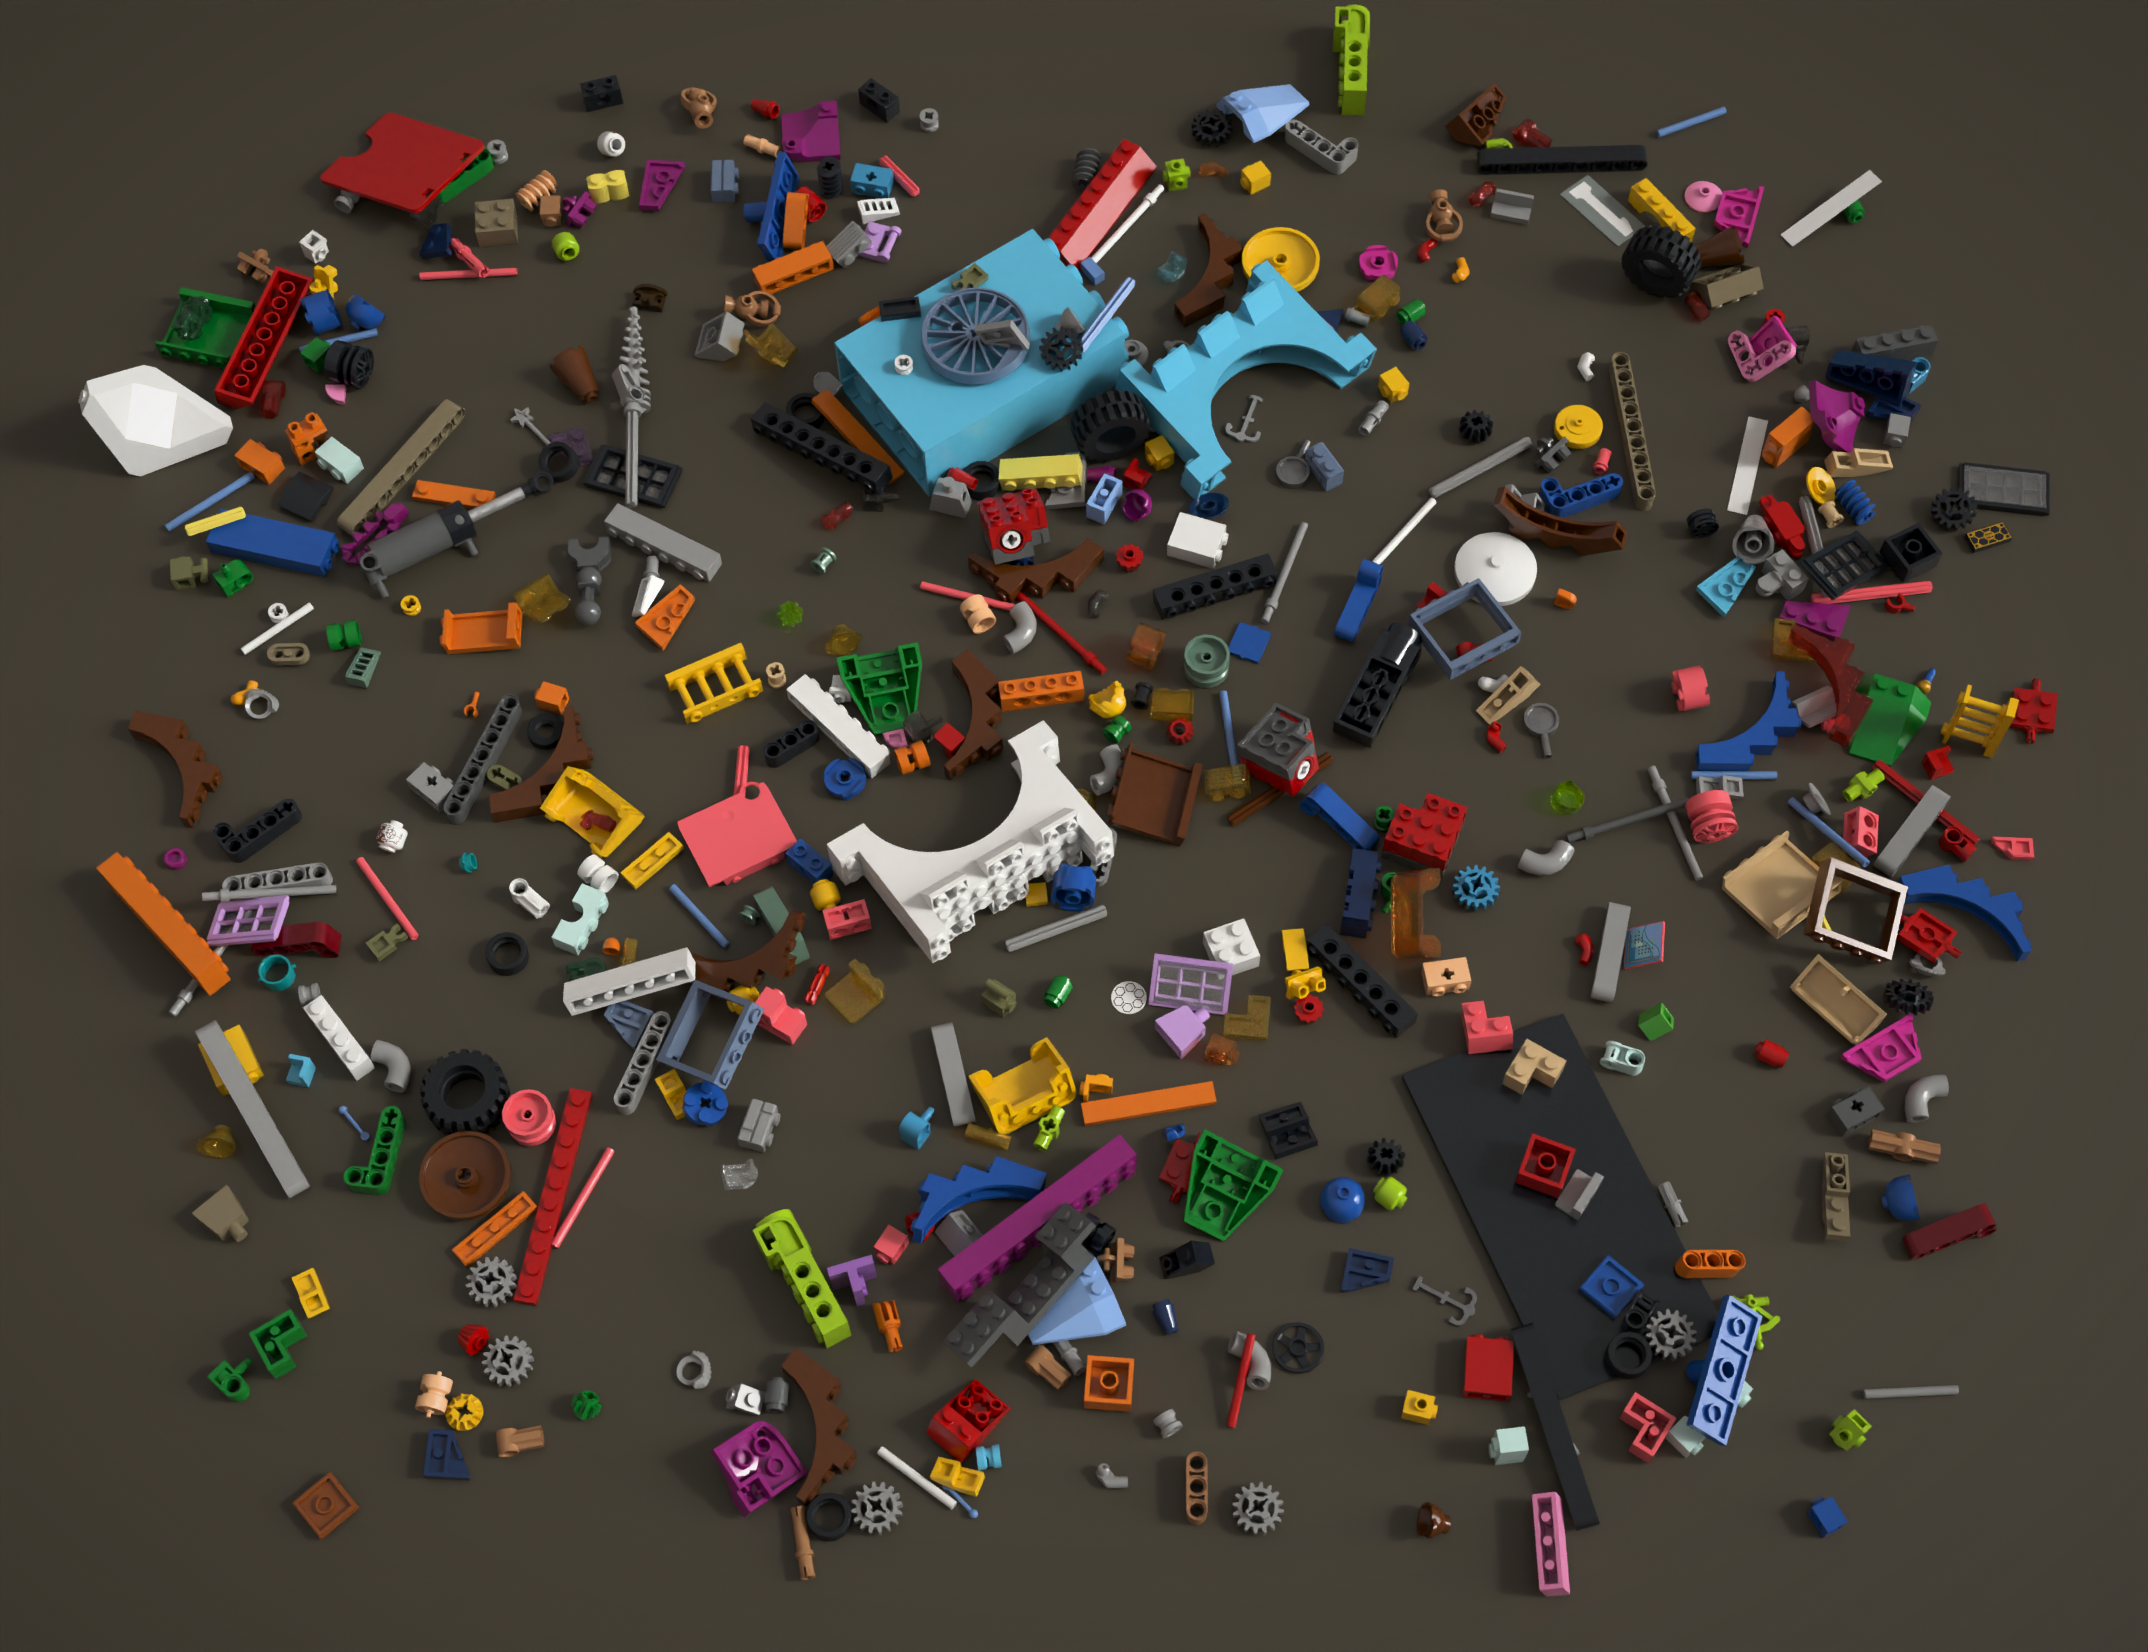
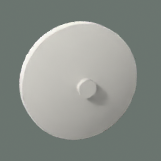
M1489 532L1474 536L1463 544L1456 556L1454 573L1460 588L1466 582L1470 583L1479 578L1501 606H1506L1520 601L1531 591L1537 575V563L1529 547L1518 538L1505 533ZM1476 597L1471 598L1474 601L1479 602V600Z

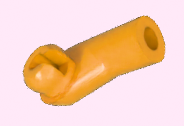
M1464 257L1456 260L1458 269L1451 276L1455 283L1464 281L1469 276V268Z
M248 681L246 690L231 696L232 704L244 705L247 699L245 693H248L247 691H250L252 688L256 689L258 683Z

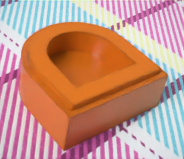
M1559 588L1553 604L1564 609H1571L1575 606L1577 598L1571 592Z

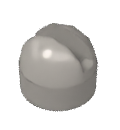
M1801 385L1794 392L1797 402L1804 403L1810 399L1809 390L1804 385Z

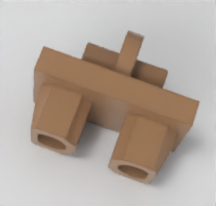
M266 250L252 251L251 255L254 256V259L239 252L237 255L241 259L237 267L239 271L249 275L252 268H256L251 277L260 283H263L268 275L272 276L274 271L264 265V263L268 264L270 262Z
M1117 1238L1115 1243L1110 1244V1248H1104V1255L1097 1256V1262L1103 1265V1271L1109 1272V1284L1116 1285L1119 1281H1130L1134 1277V1268L1124 1265V1259L1131 1260L1133 1258L1134 1246L1125 1244L1124 1238Z

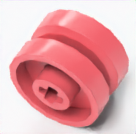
M531 1089L518 1091L510 1096L502 1110L503 1122L509 1134L520 1145L529 1147L540 1145L547 1141L555 1131L557 1124L556 1115L547 1097L539 1091Z

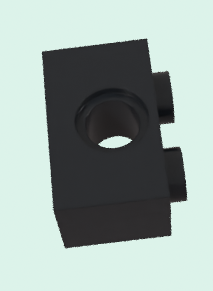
M616 75L580 83L587 112L624 104Z
M872 78L858 89L860 105L886 123L900 112L899 97Z

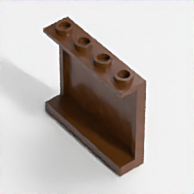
M1130 742L1128 747L1123 748L1120 760H1123L1122 767H1118L1115 775L1118 782L1117 785L1114 784L1110 797L1114 798L1113 802L1109 803L1106 815L1109 816L1107 824L1180 847L1186 837L1203 764L1195 762L1192 767L1133 749L1134 742Z

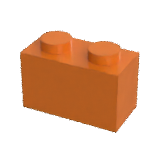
M249 439L234 455L241 468L252 472L254 476L268 485L285 469L282 462L283 459L277 452L269 451L261 442L256 443L252 439Z

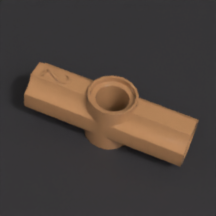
M1872 1129L1868 1140V1150L1893 1155L1892 1157L1899 1161L1917 1160L1936 1165L1941 1153L1940 1144L1918 1140L1914 1135L1904 1132L1891 1134Z

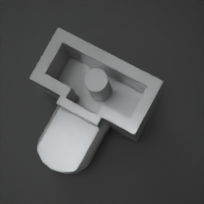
M1782 549L1766 559L1762 569L1764 575L1758 579L1756 591L1763 597L1780 592L1789 601L1804 591L1809 578Z

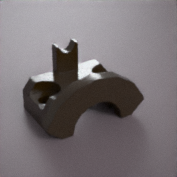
M653 284L637 285L633 290L632 307H637L638 309L640 306H650L657 312L662 313L667 291Z

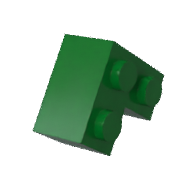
M291 1309L249 1333L268 1371L275 1379L297 1367L287 1348L305 1338L307 1334L298 1317Z

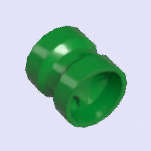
M1116 715L1112 719V724L1107 725L1102 732L1111 743L1118 744L1122 740V736L1127 735L1132 730V727L1124 717Z

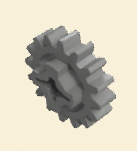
M486 1257L483 1264L477 1261L479 1267H471L470 1270L473 1275L466 1276L467 1280L471 1282L466 1284V1288L470 1291V1297L475 1298L478 1305L483 1301L484 1306L487 1308L491 1302L495 1307L498 1306V1301L500 1300L505 1304V1297L513 1296L510 1289L517 1288L516 1284L512 1282L517 1280V1276L513 1273V1267L508 1266L505 1259L500 1263L498 1257H495L493 1262ZM500 1270L505 1273L506 1279L500 1276ZM477 1285L483 1288V1294L478 1291Z
M1666 1309L1664 1315L1658 1311L1655 1315L1656 1318L1651 1317L1648 1321L1651 1325L1645 1327V1331L1649 1333L1644 1338L1651 1341L1649 1343L1651 1348L1654 1347L1656 1349L1654 1352L1655 1356L1659 1353L1662 1354V1360L1670 1356L1671 1360L1675 1361L1677 1355L1683 1359L1686 1355L1685 1352L1690 1353L1692 1351L1691 1346H1694L1696 1340L1691 1337H1694L1697 1332L1690 1329L1694 1323H1687L1685 1321L1687 1318L1686 1314L1679 1317L1678 1310L1671 1314L1669 1309ZM1669 1321V1323L1666 1325L1660 1324L1662 1322ZM1668 1332H1671V1333H1672V1337H1673V1338H1670V1337H1669V1333H1668ZM1676 1345L1681 1346L1679 1348L1672 1349V1347Z
M506 1335L502 1342L496 1338L497 1344L495 1346L492 1344L488 1345L491 1351L483 1353L485 1358H487V1360L482 1361V1365L487 1367L484 1373L486 1376L490 1375L489 1379L492 1383L497 1380V1384L500 1387L504 1382H506L508 1387H511L512 1381L519 1385V1378H528L525 1373L526 1370H533L529 1364L534 1361L533 1356L529 1355L532 1353L530 1347H526L527 1344L524 1340L519 1342L517 1336H514L512 1341H510ZM505 1355L510 1358L511 1368L506 1364ZM504 1372V1373H508V1374H510V1375H501V1373Z
M872 1482V1488L863 1485L864 1492L857 1491L856 1496L858 1500H852V1505L856 1508L852 1509L851 1513L852 1515H858L854 1518L855 1524L861 1523L860 1529L862 1531L868 1528L870 1535L873 1534L874 1530H877L879 1535H882V1529L884 1528L890 1532L891 1524L898 1525L896 1517H902L903 1515L898 1510L903 1507L902 1502L897 1501L900 1498V1494H893V1486L885 1489V1482H882L880 1487H877L875 1482ZM890 1500L893 1503L892 1513L887 1509ZM862 1504L867 1508L864 1517L861 1513ZM879 1505H881L882 1511H873L872 1506L878 1507ZM883 1520L881 1523H874L875 1521Z
M1252 1482L1250 1483L1249 1490L1244 1486L1241 1488L1242 1495L1236 1493L1235 1499L1238 1502H1234L1232 1508L1237 1511L1233 1512V1518H1240L1237 1526L1239 1527L1244 1524L1245 1533L1252 1529L1254 1536L1257 1535L1258 1530H1261L1262 1534L1266 1535L1267 1528L1274 1531V1523H1281V1519L1278 1516L1284 1514V1510L1279 1508L1283 1505V1500H1277L1279 1496L1278 1491L1271 1493V1485L1265 1489L1263 1488V1482H1260L1258 1487H1255ZM1255 1494H1261V1495H1264V1497H1259V1496H1256ZM1244 1501H1246V1504L1248 1505V1509L1245 1511V1513H1243L1242 1511V1505ZM1273 1504L1274 1514L1271 1517L1268 1509ZM1254 1505L1256 1507L1263 1506L1262 1512L1259 1510L1254 1512ZM1252 1521H1259L1261 1524L1252 1523Z

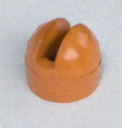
M613 937L607 938L603 943L602 952L610 956L618 955L620 952L619 941Z

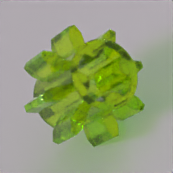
M787 600L783 605H779L781 612L777 613L778 619H782L784 626L788 624L794 627L798 621L802 622L803 608L798 606L797 601L790 602Z

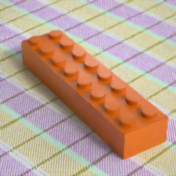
M118 852L113 854L96 869L117 896L209 996L231 980L226 973L229 969L222 962L220 956L209 948L208 943L196 934L195 929L184 921L183 916L171 907L170 902L159 894L158 889L146 880L145 875L134 867L135 865L127 856L123 858Z

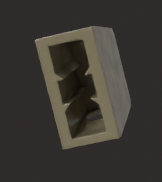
M227 1185L192 1212L203 1226L223 1241L232 1236L236 1242H240L248 1234L242 1226L249 1219L235 1194Z

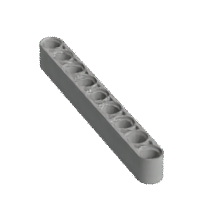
M214 1020L196 1030V1035L288 1197L292 1198L309 1188L310 1185L217 1021Z

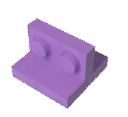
M872 1255L827 1268L833 1291L851 1285L856 1305L866 1304L864 1296H867L868 1292L865 1281L877 1278Z

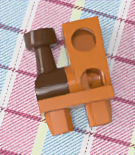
M313 412L307 414L305 420L299 423L292 422L288 424V429L285 430L292 446V452L301 466L317 458L312 443H314L317 450L329 439L325 437L328 435L326 426L318 414ZM311 452L308 457L302 458L305 453Z

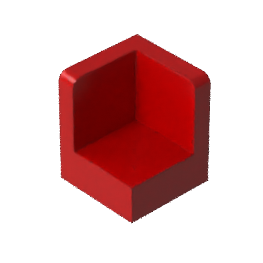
M1134 458L1123 475V486L1131 490H1144L1152 478V474L1138 468V459Z
M1432 582L1427 587L1426 596L1416 605V609L1427 606L1434 599L1444 597L1447 592Z
M946 723L934 734V739L945 748L946 757L949 759L957 753L966 738L949 723Z
M1949 746L1926 752L1921 763L1930 780L1953 773L1954 769L1947 757L1951 750Z

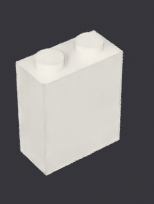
M1180 512L1167 544V556L1214 569L1215 563L1220 562L1223 551L1221 547L1222 545L1226 546L1229 534L1226 533V525Z

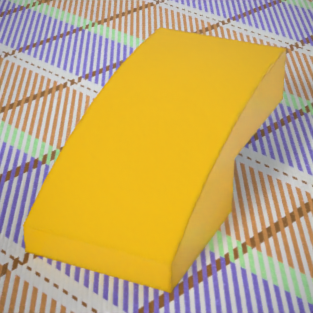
M1304 929L1282 930L1287 972H1293L1297 969L1300 971L1309 970Z
M673 1069L657 1077L655 1081L676 1120L685 1117L682 1106L686 1089L676 1070Z
M314 1268L292 1277L308 1319L330 1309Z
M938 1457L930 1478L950 1489L977 1497L985 1475L982 1471L962 1467L959 1461Z

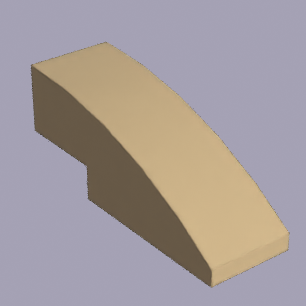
M1853 448L1850 453L1832 451L1824 460L1827 472L1831 477L1865 476L1881 473L1893 468L1889 452L1884 450Z

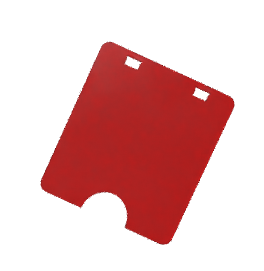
M387 113L365 132V136L372 140V146L368 151L354 157L340 156L321 174L320 179L325 185L410 213H419L485 147L481 140L402 115ZM432 192L428 197H425L426 194Z

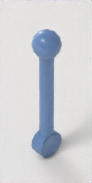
M340 1106L339 1113L344 1114L361 1135L362 1141H369V1133L361 1129L347 1112L346 1106Z
M942 1485V1488L948 1490L969 1512L970 1518L978 1516L977 1510L972 1509L955 1490Z

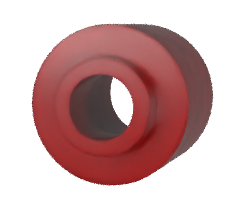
M1767 1039L1763 1042L1759 1041L1754 1050V1053L1757 1054L1756 1059L1775 1068L1777 1066L1782 1068L1789 1056V1052L1785 1051L1784 1047Z

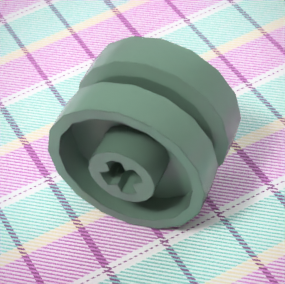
M1206 634L1197 636L1189 641L1184 654V673L1191 684L1199 688L1209 689L1217 687L1225 681L1229 672L1230 651L1228 645L1221 638Z

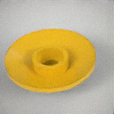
M1820 467L1810 469L1806 476V484L1812 498L1820 505L1828 501H1835L1836 487L1829 473Z

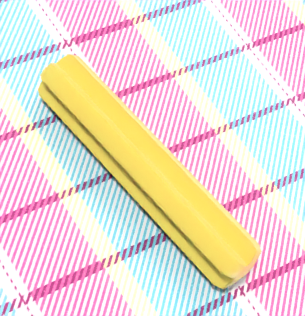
M237 507L186 524L185 530L188 536H192L246 517L243 507Z

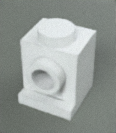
M314 230L309 232L299 242L304 256L315 264L323 261L329 252L326 245L327 239ZM313 241L314 245L310 246L309 243Z

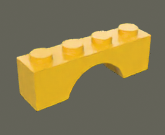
M1647 178L1631 186L1628 202L1639 213L1644 211L1651 213L1658 220L1661 227L1667 226L1671 230L1681 232L1680 234L1686 235L1692 243L1696 228Z

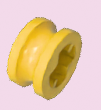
M408 595L402 599L401 607L406 615L415 616L420 612L421 605L416 596Z

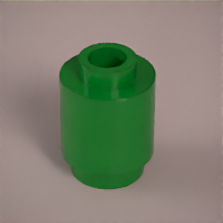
M1856 200L1845 208L1842 213L1848 222L1857 223L1863 219L1865 210L1859 200Z
M1413 299L1399 309V312L1396 313L1397 320L1401 325L1407 321H1413L1414 323L1425 315L1426 306L1421 300Z
M1064 975L1054 976L1044 993V1003L1054 1009L1062 1006L1073 989L1071 980Z

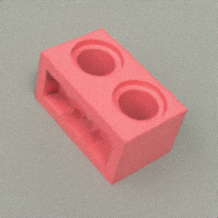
M1861 806L1844 813L1843 839L1866 858L1877 853L1879 815Z
M865 899L822 910L830 940L872 929Z

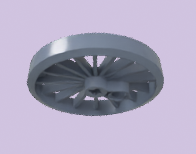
M965 288L949 293L939 299L929 309L924 318L921 334L924 356L935 371L955 382L985 384L1002 379L1020 366L1028 350H1022L1021 345L1011 344L1010 348L994 345L1007 350L1003 356L992 345L983 343L975 333L976 325L999 322L1011 313L1016 318L1012 321L1016 326L1020 325L1019 330L1030 343V331L1025 313L1013 299L996 290ZM966 302H976L974 324L964 304ZM979 302L990 303L978 324ZM960 304L968 324L951 307ZM996 305L1004 308V310L986 322ZM946 312L955 321L950 322L939 318V316ZM935 323L948 328V330H930V328ZM928 337L949 338L929 345L927 341ZM956 345L940 358L933 354L934 351ZM983 347L999 360L994 369H992ZM964 348L953 368L944 364V362ZM970 349H972L971 372L959 371ZM976 350H980L988 371L975 372Z

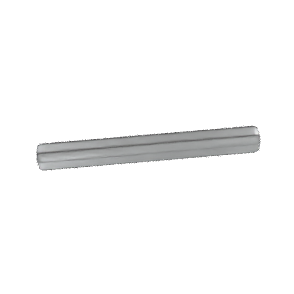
M1099 905L1005 940V946L1008 952L1104 918L1107 916L1106 907Z

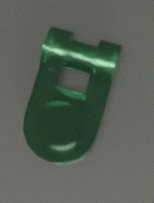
M597 957L566 965V972L570 975L569 982L607 971L604 961ZM584 970L585 974L578 975L579 971Z

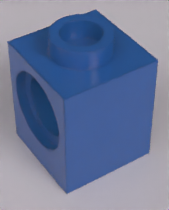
M1832 1496L1826 1500L1823 1497L1816 1499L1811 1503L1812 1507L1807 1512L1822 1538L1839 1530L1848 1522Z

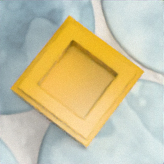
M1046 882L1029 884V891L1026 895L1027 907L1048 905Z

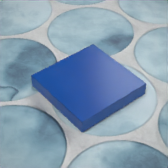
M1607 1255L1578 1290L1615 1320L1645 1284Z

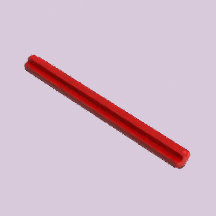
M1882 760L1874 763L1873 770L1876 768L1880 769L1886 781L1918 805L1924 797V793ZM1944 809L1936 819L1946 828L1950 826L1960 828L1963 831L1964 838L1974 846L1980 839L1979 836Z

